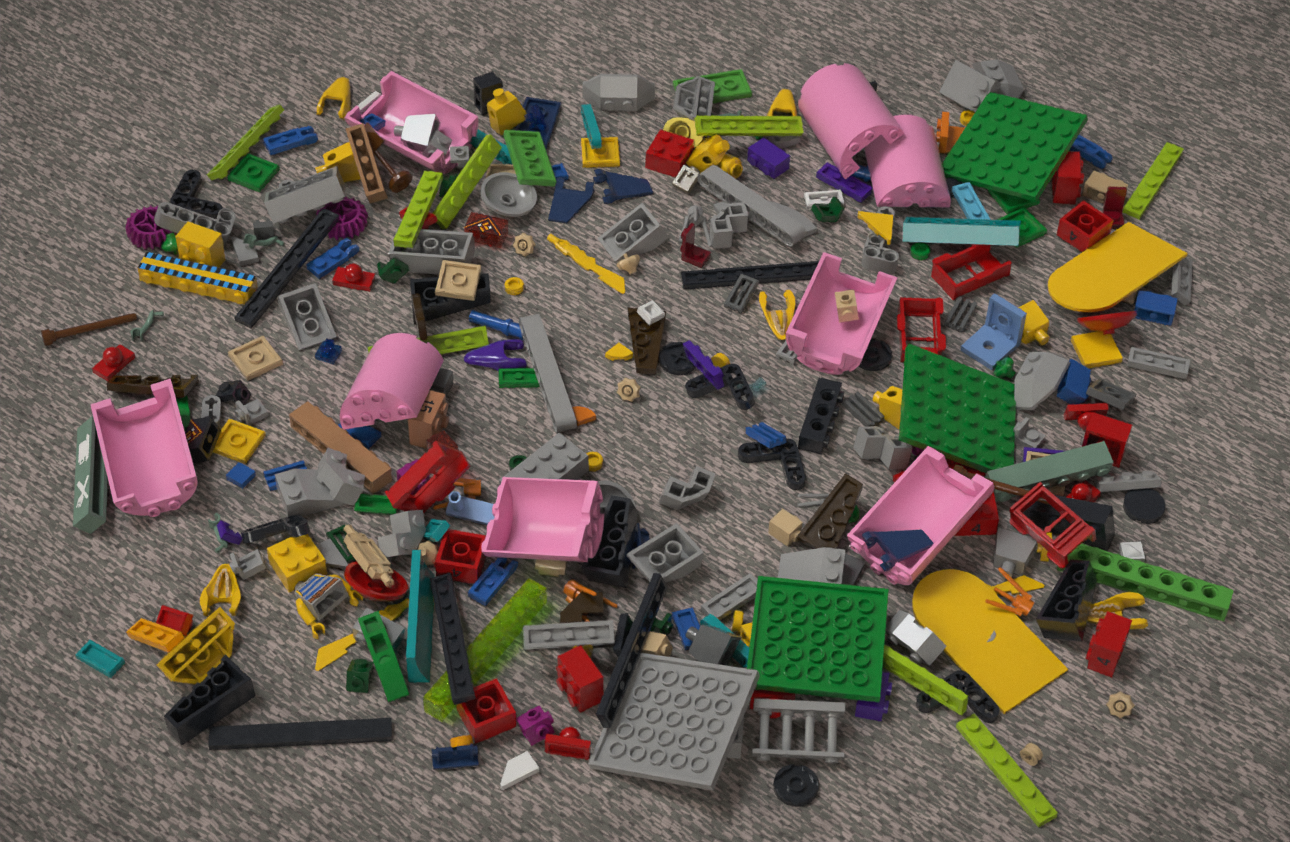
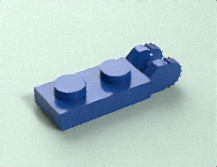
M307 126L266 137L263 141L269 154L273 155L305 144L316 143L318 136L314 133L313 127Z
M1078 135L1070 148L1072 152H1080V157L1092 162L1099 169H1104L1106 163L1109 164L1113 160L1110 153L1081 135Z
M348 238L341 240L338 245L307 263V270L320 279L349 261L351 257L359 252L360 248L356 244L351 246L352 242Z
M499 557L494 563H491L469 589L468 597L486 606L516 571L519 563L513 560L504 569L502 567L507 562V558Z

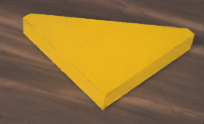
M858 211L857 218L863 220L868 224V228L876 235L883 237L888 245H891L893 215Z

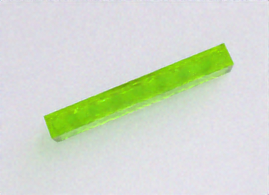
M528 578L466 648L473 685L480 680L523 631L524 626L528 625L547 603L546 587ZM447 671L423 696L424 712L441 722L456 707L452 701Z

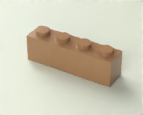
M364 123L346 128L369 203L387 199L388 196Z

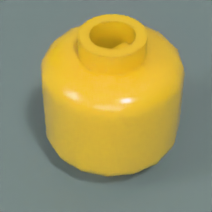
M725 154L720 163L716 165L735 179L743 171L741 160L730 154Z

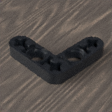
M193 169L186 171L174 191L170 203L217 219L219 211L223 209L222 205L213 201L193 198L202 182L201 173ZM183 190H190L188 193H182ZM195 206H200V207H201V208L198 209V210L192 209V208L195 207Z
M728 364L720 367L724 374L722 378L724 387L728 386L738 408L741 410L752 408L755 404L754 396L740 366ZM731 373H734L736 377L733 378ZM703 374L688 380L685 384L687 394L691 398H698L717 390ZM739 384L744 385V386H743L742 388H740V389H735V388H734L736 385H739ZM743 395H745L747 399L746 401L742 399Z
M786 438V443L769 448L773 451L770 454L762 452L763 449L768 447L760 442L744 443L739 446L738 458L741 462L754 463L780 460L787 486L792 490H800L804 487L805 473L799 450L794 440ZM795 462L797 466L789 467L786 463ZM793 474H796V478L799 482H795V480L793 479Z
M300 514L248 528L241 532L243 543H251L287 532L291 537L303 536L310 533L308 521Z
M958 670L943 678L948 684L963 691L966 695L975 693L980 696V699L977 701L970 699L968 696L967 705L983 722L993 723L998 719L999 706L967 672ZM956 680H964V684L962 682L957 683ZM924 691L920 692L916 699V707L923 713H930L943 705ZM922 700H924V701H929V700H930V705H929L928 703H924V704H923V703H922ZM985 710H987V711H991V710H992V711H993V714H991V713H987V714H986V713H985Z

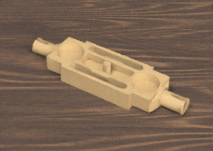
M349 524L346 525L344 531L347 534L344 542L347 545V549L365 573H368L372 579H380L386 587H392L394 580L391 578L393 571L390 568L391 563L373 539H368L365 534L355 531L351 524L350 526Z

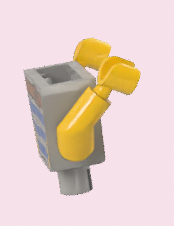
M314 574L306 582L299 581L295 586L294 594L297 598L295 604L298 614L307 626L310 625L312 627V636L315 639H319L316 633L317 630H321L325 635L324 625L316 623V620L320 621L347 596H350V604L352 606H358L359 601L357 598L363 600V596L352 590L349 584L339 575L326 576Z

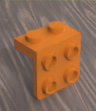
M942 111L941 119H937L936 130L939 131L936 133V141L939 142V153L949 154L965 127L949 126V112Z

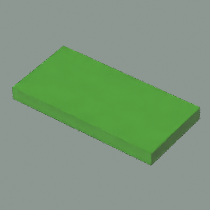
M742 69L700 76L715 82L712 103L752 97V91ZM694 77L673 80L675 91L677 85L693 80Z
M505 130L503 136L519 185L555 186L556 179L540 132Z

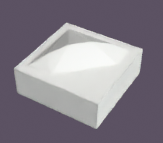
M653 300L638 307L637 313L649 325L665 316V313Z
M1120 542L1121 556L1141 562L1145 561L1141 542Z

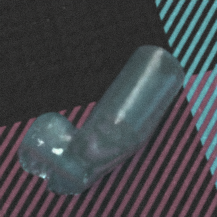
M759 377L753 384H748L753 396L766 385V381L762 377ZM742 384L736 385L737 389L744 386Z

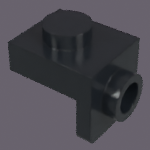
M241 380L223 382L215 395L220 398L221 402L240 401L244 406L249 400L251 392Z

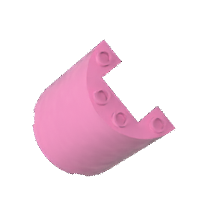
M844 63V65L837 66L832 64L815 72L801 89L802 95L800 100H798L799 110L845 180L860 168L851 157L875 138L882 135L891 144L905 133L863 73L851 64Z
M390 71L381 79L382 95L365 112L361 114L359 107L355 106L346 114L345 120L351 127L362 124L360 120L371 113L386 121L385 127L376 131L384 140V145L434 172H442L443 174L451 172L458 165V163H451L450 147L468 146L470 150L472 145L469 143L472 136H476L478 129L477 115L393 71ZM436 114L440 121L439 131L452 139V143L445 156L443 151L437 149L427 158L422 155L423 152L406 147L401 137L394 136V127L396 125L404 126L407 116Z
M823 252L787 329L786 342L790 351H794L798 355L797 359L807 367L827 374L840 375L843 371L849 370L851 372L860 365L897 277L879 271L875 284L839 272L842 258ZM854 290L859 320L839 323L835 292Z
M171 379L151 385L154 398L117 410L111 398L91 404L113 502L122 512L132 515L156 517L162 512L179 509L182 504L191 498L197 488V476Z
M928 446L848 533L847 537L851 542L849 546L871 565V570L877 575L882 573L894 585L897 583L910 585L993 493L994 484L979 474H976L970 480L949 468L945 456ZM922 529L934 544L929 549L897 562L892 569L885 572L880 567V564L884 563L880 557L886 553L878 543L868 549L862 534L867 531L881 532Z

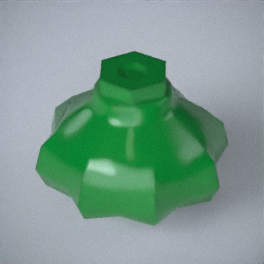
M174 233L167 234L166 240L162 244V250L174 252V255L178 254L176 235Z
M1005 357L1003 360L995 362L997 366L993 372L994 376L998 378H1012L1014 376V361L1012 358Z

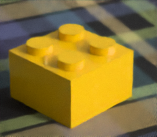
M187 221L175 236L179 259L218 268L226 260L222 233Z
M308 534L287 538L267 548L269 564L288 592L295 590V586L299 581L306 582L314 574L327 575L326 560Z

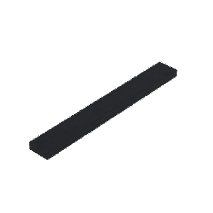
M325 208L319 212L234 317L236 322L252 328L340 220L338 214Z
M819 261L681 271L680 276L683 290L734 286L740 274L759 280V284L811 280Z
M448 573L430 578L452 701L454 705L475 700V690L452 575Z
M653 573L597 709L596 716L603 728H611L668 588L660 573Z
M374 718L209 727L208 746L209 750L392 741V719Z

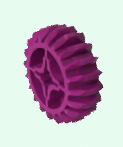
M346 196L340 202H329L323 207L338 214L340 220L328 233L329 239L333 237L336 240L339 238L346 239V237L353 239L354 235L359 236L360 232H364V228L368 223V213L360 200L356 201L354 197L349 199ZM323 208L317 210L316 215H318Z
M150 205L148 208L143 206L142 210L136 209L135 213H130L125 229L132 245L136 244L138 248L143 246L145 250L148 247L154 250V247L157 246L161 249L167 234L174 233V235H177L176 232L161 228L155 224L154 218L159 205L156 207Z

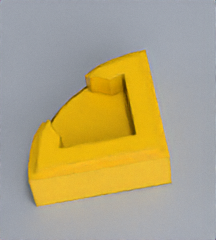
M618 342L605 353V358L611 361L615 359H624L626 361L633 358V352Z

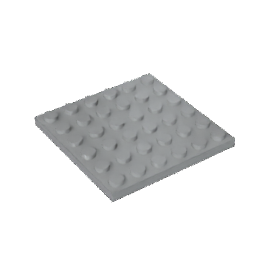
M641 653L611 728H603L588 762L589 767L595 770L714 791L759 680V672L751 669Z

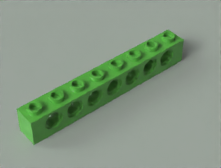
M1085 544L1079 545L1067 556L1068 563L1070 559L1090 561L1097 578V583L1126 592L1139 593L1155 601L1223 622L1225 621L1234 591L1232 589ZM1057 566L1058 571L1063 572L1065 568L1061 569Z

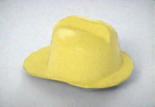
M672 118L664 125V131L693 139L694 147L698 146L703 140V136L696 135L695 121L689 118Z

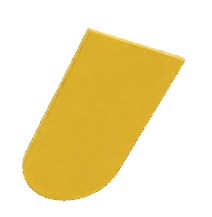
M1128 222L1055 270L1048 280V292L1051 298L1064 308L1078 312L1103 311L1117 305L1187 257L1188 253Z
M955 569L939 570L926 575L916 586L912 597V610L917 622L924 628L927 627L934 632L946 645L943 651L962 671L967 672L999 706L1003 714L1021 704L1024 700L1068 671V668L1015 613L985 602L986 599L1005 604L981 579L968 572ZM995 630L996 636L994 640L987 642Z

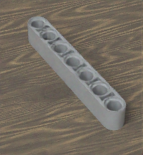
M711 165L698 175L697 178L700 185L726 204L745 202L748 219L787 246H793L806 236V230L801 223L716 165Z
M540 314L519 318L520 330L555 432L576 429V418Z

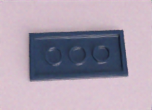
M526 97L523 108L529 118L518 124L515 130L540 132L547 151L561 109V102Z

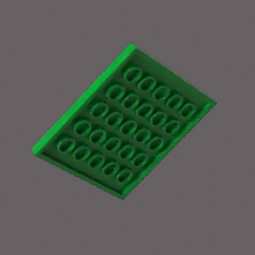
M990 92L986 95L943 161L945 178H954L958 182L963 183L970 182L971 185L1037 202L1088 121L1087 115Z
M908 344L905 348L899 441L923 450L929 446L942 453L949 460L986 474L987 471L1014 465L1015 384L915 345Z
M758 576L747 669L757 670L760 674L755 689L880 702L889 589Z

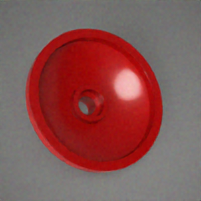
M1137 311L1077 318V322L1089 330L1103 331V335L1114 334L1115 329L1122 328L1136 317Z
M357 561L347 565L344 572V577L349 586L369 600L380 602L395 601L404 597L408 590V584L404 577L393 569L391 578L394 580V585L392 587H386L380 579H372L368 573H365Z

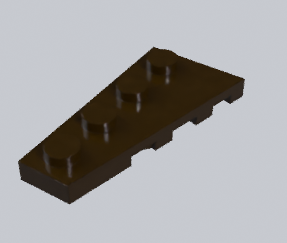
M627 307L636 373L656 375L666 322V311H663L665 313L664 318L649 325L637 313L638 308Z
M141 375L113 376L106 385L107 391H115L117 394L129 392L135 395L152 394L154 396L151 385L171 379L175 397L180 399L184 398L197 385L199 378L198 375H191L190 379H181V375H172L171 378L161 379L160 375H152L142 379Z
M845 473L797 535V540L812 549L823 547L838 549L863 489V483Z

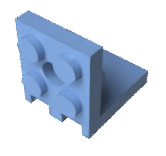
M994 293L989 299L985 325L961 345L960 351L993 370L997 366L995 363L997 360H1003L1020 345L1027 313ZM989 345L993 349H986L983 346Z

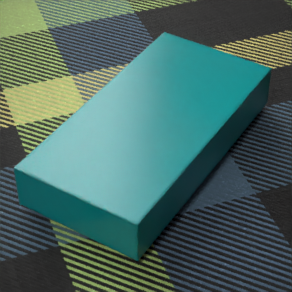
M431 519L425 527L426 532L422 538L427 541L438 542L451 525L445 520Z
M91 639L75 654L78 660L109 678H112L125 664V660Z

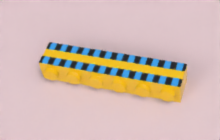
M146 252L137 267L139 279L145 283L175 288L183 292L197 293L201 296L215 297L219 300H228L237 304H245L258 289L257 278L254 275Z

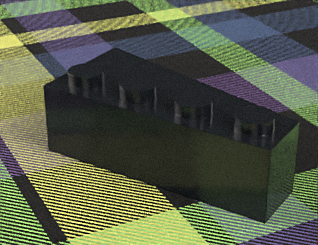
M489 273L480 275L474 301L436 296L435 290L439 277L410 279L411 294L418 293L421 297L425 321L491 303ZM412 303L413 322H414V324H416L415 315H414V309H413V303Z
M611 495L604 512V527L599 548L595 556L588 558V562H583L581 567L589 581L627 588L631 564L627 553L633 550L638 514L630 498Z
M1055 495L1090 527L1092 526L1095 529L1096 540L1092 542L1087 538L1083 543L1108 551L1115 536L1113 506ZM1037 501L1024 511L1026 517L1043 529L1046 526H1050L1061 516L1050 504ZM1063 518L1051 529V532L1060 535L1072 524Z
M1070 559L1036 618L1044 638L1083 641L1097 582L1090 561Z
M226 654L220 659L221 663L216 668L212 667L207 672L208 676L201 683L197 682L192 687L193 691L187 697L183 696L164 715L169 734L181 746L256 696L252 679Z

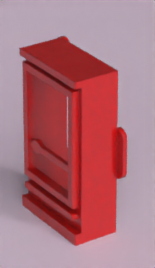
M971 244L972 247L954 255L945 253L934 258L932 261L931 277L954 301L959 296L965 295L1002 277L1010 276L1012 262L1007 261L1001 264L990 253L991 245ZM975 261L984 271L976 274L968 264ZM965 266V269L969 270L974 277L956 284L947 273Z
M900 297L897 315L900 362L905 361L906 340L933 341L934 348H920L938 355H942V351L946 350V336L941 334L940 315L944 313L942 298ZM905 316L932 317L933 338L906 337Z
M435 441L432 444L433 447L389 491H385L392 507L405 512L423 510L424 514L437 500H444L455 489L454 483L471 467L463 452ZM441 464L444 465L438 472H436V470ZM430 473L434 475L415 495H411V492Z
M1041 482L1010 507V524L1022 535L1028 533L1048 551L1047 557L1061 569L1065 568L1068 564L1067 556L1087 538L1092 542L1096 540L1095 529L1092 526L1090 527L1060 501ZM1041 497L1061 515L1050 526H1046L1044 531L1023 514ZM1063 518L1072 524L1054 540L1046 534L1050 533L1051 529Z

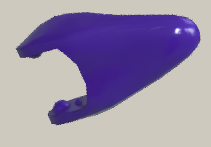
M520 339L497 341L469 351L464 356V361L468 364L489 367L497 371L499 369L526 368L527 366L525 359L508 358L504 354V350L524 348V342Z

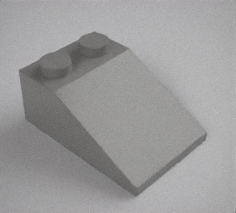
M955 60L939 93L976 112L986 95L990 92L997 93L1002 83Z
M641 203L597 239L615 262L618 263L625 259L623 254L627 253L628 257L651 251L667 240L669 236L644 204Z
M316 283L278 296L280 310L299 350L337 338Z
M292 469L275 474L277 491L287 517L300 514L303 517L346 503L333 499L329 494L331 490L326 484H321L316 479L317 470Z
M676 523L627 553V557L649 582L653 573H660L666 583L685 577L699 568L704 552Z
M823 547L781 554L778 578L842 584L845 550Z

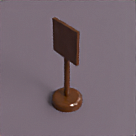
M367 122L365 128L368 132L374 154L393 176L389 181V189L393 193H398L409 186L413 176L410 172L404 170L396 173L377 151L384 143V140Z

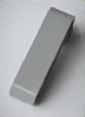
M162 202L157 208L154 222L157 226L176 233L183 228L187 221L222 233L224 246L228 241L236 215L231 209L223 208L219 211L217 219L171 203Z
M884 206L878 209L877 213L893 215L894 220V210L892 208ZM870 230L863 248L861 264L867 270L880 271L889 275L894 274L897 271L899 254L892 249L885 248L887 241L880 235H876L872 230Z

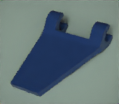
M602 169L594 170L596 177H593L595 184L606 181L610 188L603 190L605 197H602L604 204L612 203L618 199L653 194L647 179L612 173Z
M557 177L548 221L568 223L593 197L594 182L587 181L585 191L564 189L565 178Z
M922 529L881 532L867 531L862 534L868 549L878 543L886 553L880 557L884 562L880 564V567L885 572L892 569L897 562L929 549L934 544Z

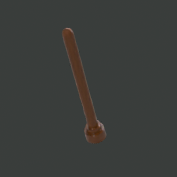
M131 313L59 331L45 329L41 330L44 345L47 346L53 344L59 338L137 320V314Z
M955 464L954 470L970 480L975 476V474L968 473L963 466ZM986 478L993 482L994 489L1020 497L1029 492V490ZM1042 497L1037 500V502L1049 504Z

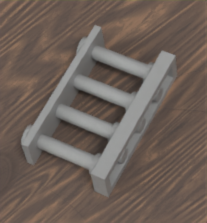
M613 620L526 625L523 628L524 650L574 647L575 645L584 646L589 644L592 646L611 645L614 643Z
M754 699L753 711L758 712V715H760L759 749L753 748L752 756H757V760L769 761L770 757L825 759V763L837 764L839 760H843L844 752H836L837 719L840 718V715H844L845 703ZM772 712L781 713V716H783L782 750L768 749L769 716L772 715ZM794 713L803 714V717H806L805 751L791 750L792 716H794ZM817 714L826 715V718H828L827 752L814 751V720Z

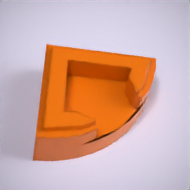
M581 406L572 407L577 426L596 420V414L592 410Z

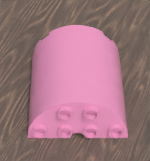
M893 116L905 133L891 144L882 135H879L864 147L877 207H910L913 203H916L919 207L950 208V194L933 127L925 119L918 116Z
M394 333L380 338L370 350L342 404L340 422L343 430L374 425L375 419H380L386 423L416 418L444 361L438 350L429 342L426 344L416 339L417 336L411 334Z
M502 478L501 485L497 489L496 503L492 507V514L495 517L487 524L486 538L481 546L484 555L500 558L588 562V558L595 556L601 542L604 527V514L600 513V503L603 502V495L598 481Z

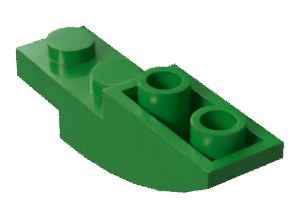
M379 611L357 618L388 703L408 696L407 686Z

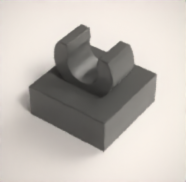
M258 219L253 223L256 240H266L274 236L273 222L270 219H267L266 222H260Z

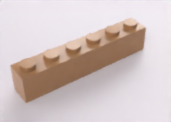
M307 401L289 414L291 428L323 454L327 448L347 454L346 469L365 475L364 488L373 495L392 481V469L389 464L382 462L373 451H369L358 439L355 440L350 436L346 429L343 430L331 417L324 415L319 407L313 406Z

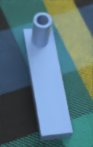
M457 491L451 492L448 496L449 503L445 512L448 516L487 525L495 517L492 514V503L461 496Z

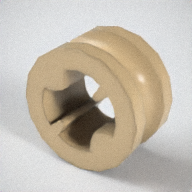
M1028 743L1020 751V756L1026 763L1035 766L1043 758V753L1038 746Z

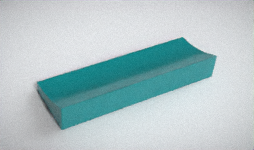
M906 217L903 222V242L1018 246L1021 221Z
M412 550L406 650L408 682H430L434 602L430 578H434L435 575L425 564L421 550Z

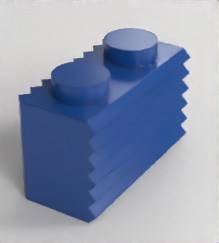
M1139 290L1134 311H1137L1135 318L1171 326L1178 298Z
M1071 358L1069 360L1070 365L1058 385L1056 396L1066 401V403L1073 405L1080 404L1081 402L1084 403L1089 395L1086 392L1091 382V370Z

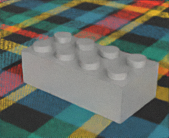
M336 166L267 192L264 204L273 224L276 222L281 224L288 221L289 217L295 215L297 217L303 216L308 210L313 208L314 210H319L329 202H340L343 200L342 197H345V184Z
M421 229L413 248L396 247L392 242L389 259L396 258L409 266L408 272L439 274L443 260L471 264L475 253L473 233Z
M558 433L503 477L578 480L589 471L588 455L562 434Z

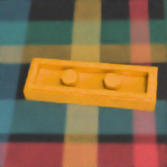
M143 618L126 632L129 638L166 652H170L184 639L182 632Z

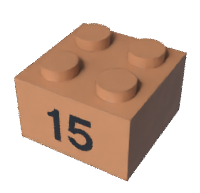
M429 390L418 416L408 419L411 445L431 449L435 441H441L443 428L446 429L449 423V417L447 416L448 403H446L445 394Z

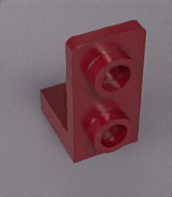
M1109 186L1107 189L1102 213L1113 219L1111 229H1118L1124 225L1122 210L1127 193L1126 187Z
M691 223L681 233V260L702 269L711 257V252L694 245L695 224Z

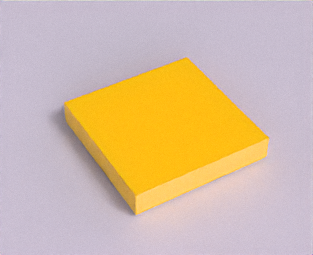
M601 137L602 147L599 149H591L588 138H581L583 168L620 167L618 137Z
M1096 331L1071 336L1072 345L1082 365L1088 369L1122 363L1123 357L1111 334L1103 335V331Z
M229 418L221 429L213 453L246 464L266 436V433L263 430Z

